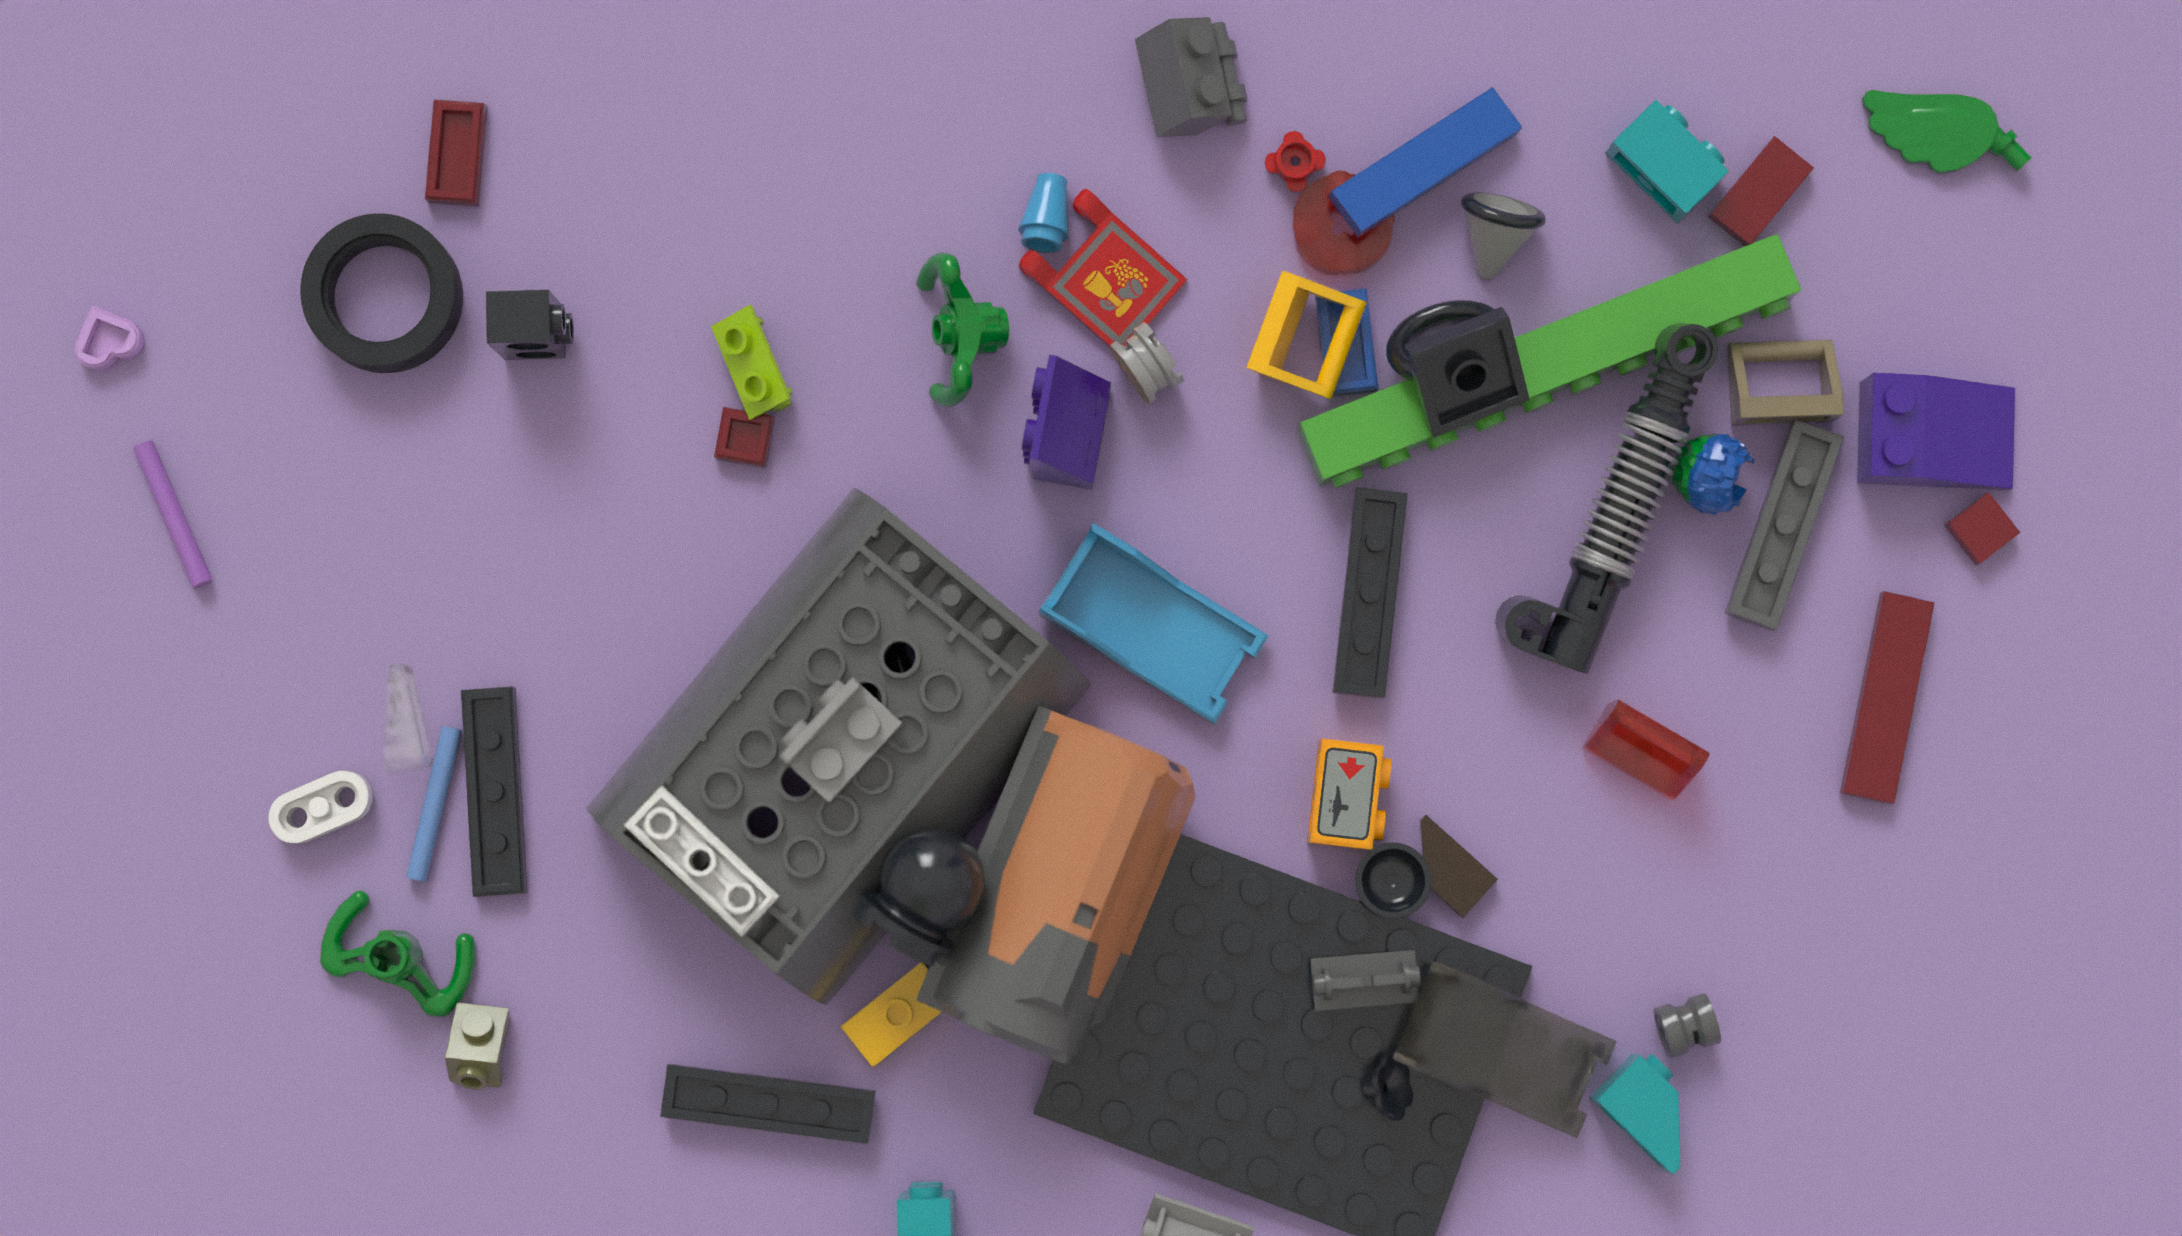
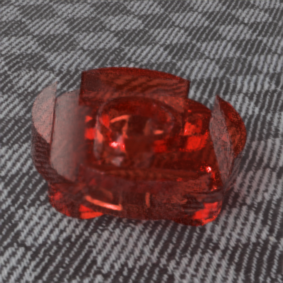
M1335 171L1312 182L1299 196L1293 211L1292 232L1298 253L1312 268L1327 275L1338 276L1339 274L1348 275L1367 271L1383 257L1392 239L1395 215H1392L1359 238L1355 233L1350 235L1347 232H1342L1339 236H1336L1331 232L1334 222L1330 219V216L1334 213L1341 214L1328 196L1333 189L1356 175L1350 174L1347 171Z

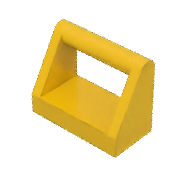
M1282 270L1246 368L1263 376L1327 399H1332L1367 302ZM1309 294L1344 306L1316 382L1282 370Z

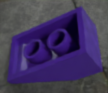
M1872 373L1862 380L1859 386L1857 483L2012 490L2015 388L1930 375Z

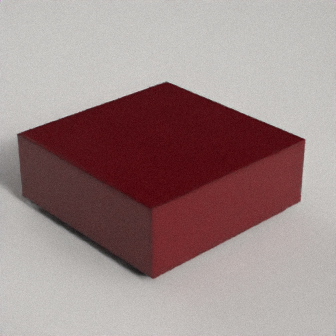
M723 407L714 458L766 468L775 417L762 414L753 420H749L746 411Z
M1989 492L1983 494L1944 524L1975 565L1982 563L2021 533Z

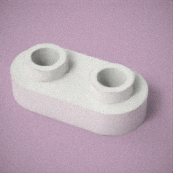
M336 771L280 795L273 802L269 810L268 820L270 828L279 839L288 843L300 844L314 840L363 818L372 805L373 793L371 786L363 776L355 772ZM349 787L355 793V800L352 805L344 807L339 801V795L343 789ZM302 808L307 814V821L302 827L297 828L293 825L291 816L296 809Z

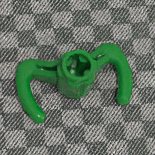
M940 252L931 256L925 262L918 275L916 284L920 290L930 291L934 288L939 277L947 304L942 306L939 315L933 317L932 337L934 343L941 347L944 354L953 355L950 385L946 387L942 383H935L929 389V395L941 406H956L966 398L972 388L973 374L971 366L976 355L996 353L997 348H1004L1009 339V320L1003 307H993L991 302L974 303L960 278L961 271L957 258L952 254Z
M364 891L354 892L337 908L327 924L321 942L320 963L322 968L333 977H345L349 973L362 971L370 977H375L385 983H391L408 990L420 1004L421 1009L429 1016L444 1017L450 1014L457 1003L463 999L472 981L476 962L474 937L466 933L460 934L455 940L456 963L453 976L446 988L439 989L422 966L423 950L418 939L406 931H379L378 936L367 941L363 947L347 951L343 949L342 939L345 931L353 919L369 905L370 901L369 895ZM364 956L365 961H358L357 957ZM414 976L423 987L421 988L417 982L411 981L409 978Z

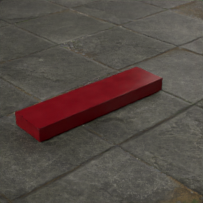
M1885 591L1880 593L1840 789L1841 794L1886 804L1895 803L1935 602Z

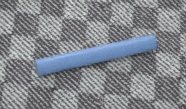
M445 726L441 727L406 878L423 882L427 881L462 730Z

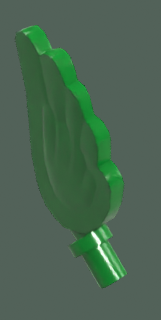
M1873 89L1867 91L1862 98L1863 107L1872 114L1868 120L1870 131L1882 136L1884 143L1889 148L1900 151L1901 157L1907 163H1928L1930 169L1935 173L1943 174L1960 170L1974 163L1988 150L1995 156L2000 154L2016 172L2032 158L2015 140L2018 137L2011 129L2006 133L1998 125L1997 117L1992 107L1978 98L1960 94H1900Z

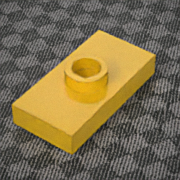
M920 962L840 1026L872 1067L942 1013L916 1000L929 970L926 964Z

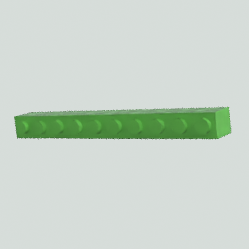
M1775 234L1514 337L1530 398L1526 402L1433 438L1425 423L1415 382L1406 380L1299 423L1297 431L1319 485L1321 486L1332 481L1335 489L1341 488L1362 479L1363 474L1361 470L1379 462L1382 469L1386 470L1410 460L1409 451L1428 444L1430 451H1434L1458 441L1459 438L1456 432L1475 425L1477 431L1482 432L1507 421L1504 413L1523 406L1526 414L1548 406L1554 402L1551 394L1570 387L1573 395L1589 390L1602 383L1599 375L1614 369H1618L1620 376L1637 371L1649 365L1646 357L1655 354L1656 339L1661 331L1669 325L1678 323L1702 325L1712 331L1715 338H1720L1743 328L1744 325L1741 321L1743 318L1759 312L1762 320L1789 310L1791 308L1789 300L1801 291V287L1778 234ZM1686 335L1679 340L1676 346V355L1695 347V342L1690 336Z

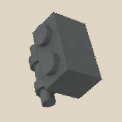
M1210 17L1168 19L1135 39L1156 137L1197 135L1225 119L1228 126L1239 125L1247 121L1243 104L1248 100L1245 85L1238 82L1233 60L1238 56L1234 40H1229L1225 22L1211 24Z

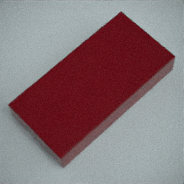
M434 99L425 200L428 203L479 207L487 106L485 103Z
M1774 136L1708 217L1743 246L1750 245L1814 167Z

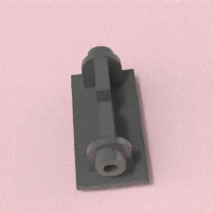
M1415 950L1310 959L1315 1011L1420 1003L1418 987H1421L1419 966H1416Z

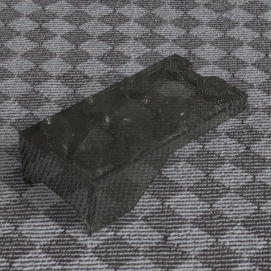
M1433 961L1393 1060L1578 1138L1587 1116L1586 1113L1577 1110L1596 1063L1608 1065L1617 1041L1528 1003L1459 970Z

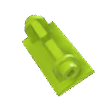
M752 305L744 307L711 326L749 420H753L771 409L773 412H778L792 405L790 396L793 394L792 389L786 387L762 329L763 319L761 317L757 318Z

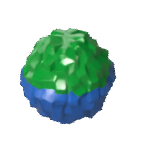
M1712 433L1710 435L1701 434L1695 439L1688 440L1684 446L1680 447L1682 453L1677 454L1675 457L1678 464L1670 466L1674 473L1672 475V484L1676 486L1677 491L1682 494L1688 504L1702 513L1713 515L1719 512H1728L1734 506L1740 505L1743 495L1747 491L1746 488L1735 485L1740 473V467L1745 462L1752 464L1755 462L1743 443L1739 442L1736 438L1730 437L1729 434Z

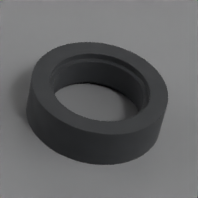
M385 213L357 216L340 223L328 231L311 251L305 263L300 284L303 313L317 339L327 349L348 364L376 373H396L410 370L434 357L444 348L454 334L463 307V287L460 273L453 258L444 246L429 231L414 221ZM375 247H398L416 255L426 268L430 280V300L427 310L419 323L399 338L382 342L360 339L350 334L338 317L335 307L337 280L344 267L358 254Z

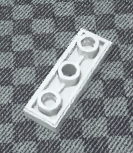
M663 786L624 825L741 936H744L780 897ZM704 850L710 855L711 863L706 870L698 871L693 865V857L697 852Z

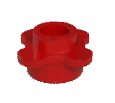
M1297 131L1286 133L1283 143L1279 146L1278 150L1274 153H1269L1265 158L1266 170L1271 174H1278L1284 179L1287 188L1292 192L1303 191L1307 186V179L1314 171L1322 170L1326 163L1324 153L1321 150H1315L1304 139L1303 135ZM1293 157L1300 160L1298 166H1293L1290 163Z

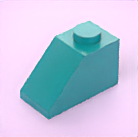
M1631 1053L1589 1098L1665 1172L1673 1175L1680 1168L1679 1092L1668 1082L1674 1075L1654 1055L1650 1054L1644 1059L1639 1054Z

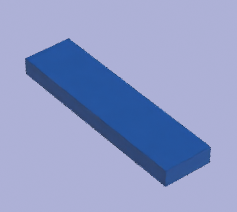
M1492 87L1333 189L1328 198L1359 238L1516 136L1522 129V126Z

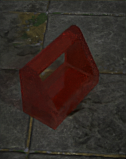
M1619 699L1606 705L1582 747L1670 800L1676 799L1701 770L1710 755V752Z

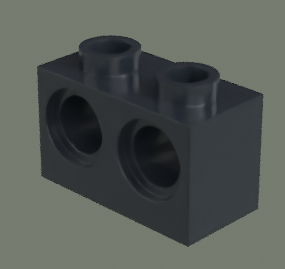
M549 289L486 291L487 344L504 360L566 358L565 344H573L574 341L573 316L571 313L565 312L564 304H561Z

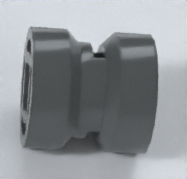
M1705 993L1688 998L1683 1006L1675 1007L1671 1004H1666L1654 1008V1019L1658 1034L1669 1058L1686 1054L1688 1048L1695 1044L1709 1047L1721 1043L1719 1024L1712 1004Z

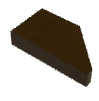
M1424 815L1420 819L1419 825L1422 856L1427 862L1431 873L1430 890L1461 918H1464L1498 878L1431 818Z

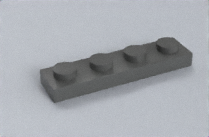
M1796 419L1791 422L1724 614L1771 631L1777 630L1844 436Z

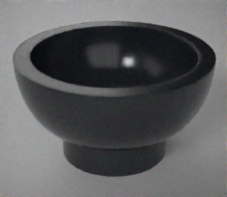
M1384 843L1374 847L1360 861L1356 871V889L1361 901L1370 911L1386 918H1401L1414 913L1424 904L1431 888V873L1423 856L1414 848L1402 843Z

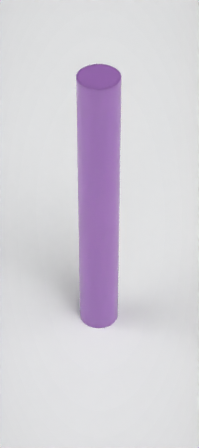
M145 441L133 447V450L194 589L211 583L213 581L153 441Z

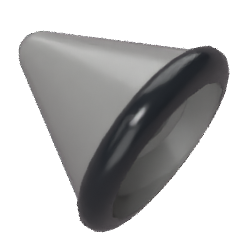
M1474 192L1464 195L1461 199L1477 272L1483 279L1489 280L1493 278L1533 233L1546 222V217L1541 210L1510 197Z

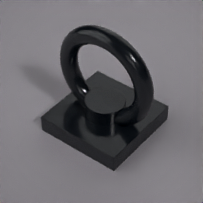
M1455 300L1434 304L1404 319L1393 330L1386 346L1387 360L1391 368L1398 375L1415 382L1425 423L1433 438L1530 400L1510 318L1503 307L1494 309L1487 304L1470 300ZM1449 321H1464L1411 342L1419 333L1437 324Z

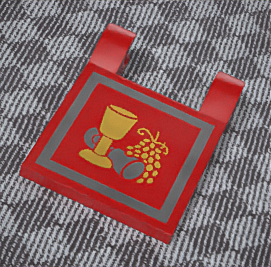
M1084 189L1075 197L1072 207L1082 218L1096 227L1095 231L1058 272L1035 250L1027 251L1021 258L1018 267L1020 271L1049 293L1107 346H1110L1115 341L1126 346L1125 341L1133 336L1132 330L1143 322L1148 325L1188 279L1115 216L1090 190Z

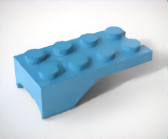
M1095 523L1091 525L1082 544L1038 611L1039 617L1213 724L1216 723L1229 702L1220 695L1245 654H1248L1255 659L1269 637L1263 631L1184 584L1143 553Z

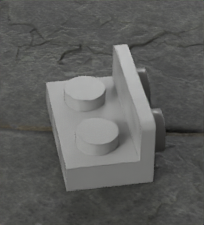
M851 678L846 685L837 680L818 700L817 704L823 708L821 712L809 724L801 719L780 742L786 749L779 758L797 772L829 803L833 801L903 725L901 721L854 678Z

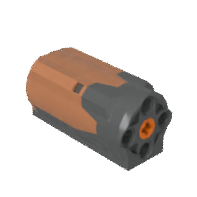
M1038 705L977 852L984 867L986 889L979 910L964 926L946 932L947 937L953 942L955 948L944 966L935 961L934 965L929 967L916 1000L948 1014L977 1030L1070 1065L1072 1059L1079 1056L1090 1028L1105 1019L1195 801L1193 783L1186 767L1126 739Z

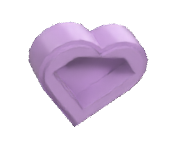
M91 305L76 340L75 354L79 362L86 367L97 371L106 370L114 365L117 359L128 360L137 356L144 346V334L139 326L128 319Z

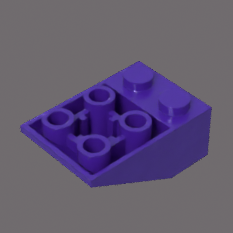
M1049 355L1046 369L1036 368L1031 398L1033 399L1032 406H1034L1033 414L1038 416L1037 420L1027 419L1021 449L1023 450L1024 464L1031 466L1032 479L1093 490L1110 398L1111 382L1055 355Z

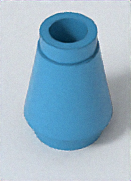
M1041 173L1037 176L1036 184L1018 228L1019 233L1022 235L1021 244L1024 247L1042 253H1055L1061 250L1062 242L1068 239L1067 179L1054 173Z

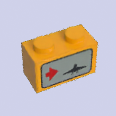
M1323 738L1318 741L1307 836L1308 844L1369 851L1373 849V840L1382 841L1386 810L1377 809L1379 788L1388 789L1391 774V758H1383L1384 746Z

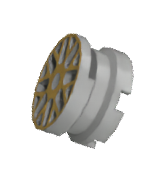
M1143 322L1132 330L1133 336L1125 341L1126 346L1115 341L1109 347L1133 387L1148 404H1151L1156 400L1155 393L1157 391H1161L1167 386L1173 389L1183 382L1184 379L1180 372L1175 373L1172 370L1177 366L1163 343H1159L1153 337L1155 336L1153 330Z

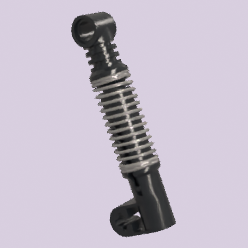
M1686 323L1669 325L1657 337L1654 348L1656 357L1652 366L1658 369L1657 372H1649L1647 378L1653 380L1652 385L1645 383L1643 388L1644 391L1649 393L1647 397L1640 396L1638 402L1629 406L1628 413L1625 414L1626 418H1623L1624 422L1621 423L1624 428L1633 431L1635 435L1632 437L1623 433L1617 434L1623 442L1621 445H1613L1614 449L1619 452L1617 456H1609L1610 460L1615 462L1613 467H1605L1606 471L1610 473L1609 478H1600L1606 486L1605 488L1599 487L1596 489L1602 496L1601 499L1595 498L1592 500L1593 504L1598 506L1597 509L1588 510L1589 515L1593 516L1592 521H1584L1585 526L1589 527L1588 532H1579L1580 536L1585 540L1584 543H1575L1577 548L1573 549L1574 553L1571 554L1572 557L1569 561L1572 574L1559 607L1529 596L1518 595L1510 597L1501 604L1495 619L1497 632L1504 641L1527 653L1584 674L1589 673L1620 590L1630 585V579L1633 578L1632 574L1636 573L1630 565L1631 563L1640 562L1639 558L1634 556L1635 552L1640 553L1644 551L1643 547L1638 545L1639 541L1645 542L1648 540L1643 531L1653 529L1647 521L1648 519L1654 520L1657 518L1656 514L1651 512L1652 508L1658 509L1661 507L1660 503L1655 501L1656 497H1665L1660 487L1670 485L1664 479L1665 476L1674 474L1668 467L1669 465L1678 464L1677 459L1665 452L1672 454L1682 453L1681 448L1674 443H1685V438L1688 437L1687 434L1690 430L1687 421L1689 413L1683 411L1684 407H1692L1694 401L1688 397L1689 394L1696 395L1698 392V388L1693 386L1694 382L1701 383L1705 372L1713 366L1717 359L1718 346L1716 338L1710 330L1702 325ZM1688 335L1695 342L1696 352L1691 361L1683 364L1676 355V346L1681 338ZM1552 612H1555V618L1542 650H1539L1543 638L1542 635L1529 629H1523L1522 631L1520 627L1516 626V620L1519 616L1524 618L1529 616L1532 620L1547 626Z

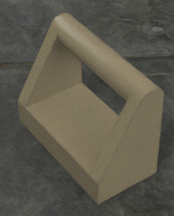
M1832 340L1740 342L1728 344L1731 425L1791 423L1795 419L1805 423L1834 422L1844 415L1843 391ZM1820 361L1821 395L1750 397L1744 363Z

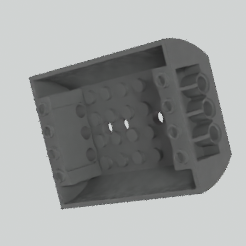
M853 488L587 806V810L594 820L615 841L771 971L805 995L823 1005H827L888 932L875 921L869 929L865 928L854 917L852 912L853 907L864 891L881 892L879 873L887 853L905 835L927 828L953 832L965 839L1002 794L1038 705L1066 716L1091 684L1049 641L887 508L862 491ZM897 643H905L911 646L916 655L914 665L904 673H895L889 670L885 662L887 650ZM851 678H854L861 685L872 684L877 687L881 693V704L901 721L903 725L831 803L813 787L803 796L793 797L789 795L784 789L783 777L791 767L779 758L786 749L780 743L784 736L801 719L809 724L821 712L823 708L817 702L837 680L846 685ZM661 786L665 787L780 895L779 899L744 936H741L624 826ZM761 807L771 808L778 817L777 830L767 838L756 837L750 831L748 825L752 812ZM704 850L697 852L693 857V865L698 871L706 870L711 863L710 855Z

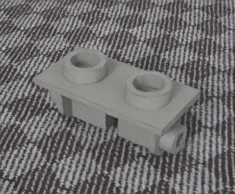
M1155 1193L1142 1226L1141 1236H1252L1255 1227Z

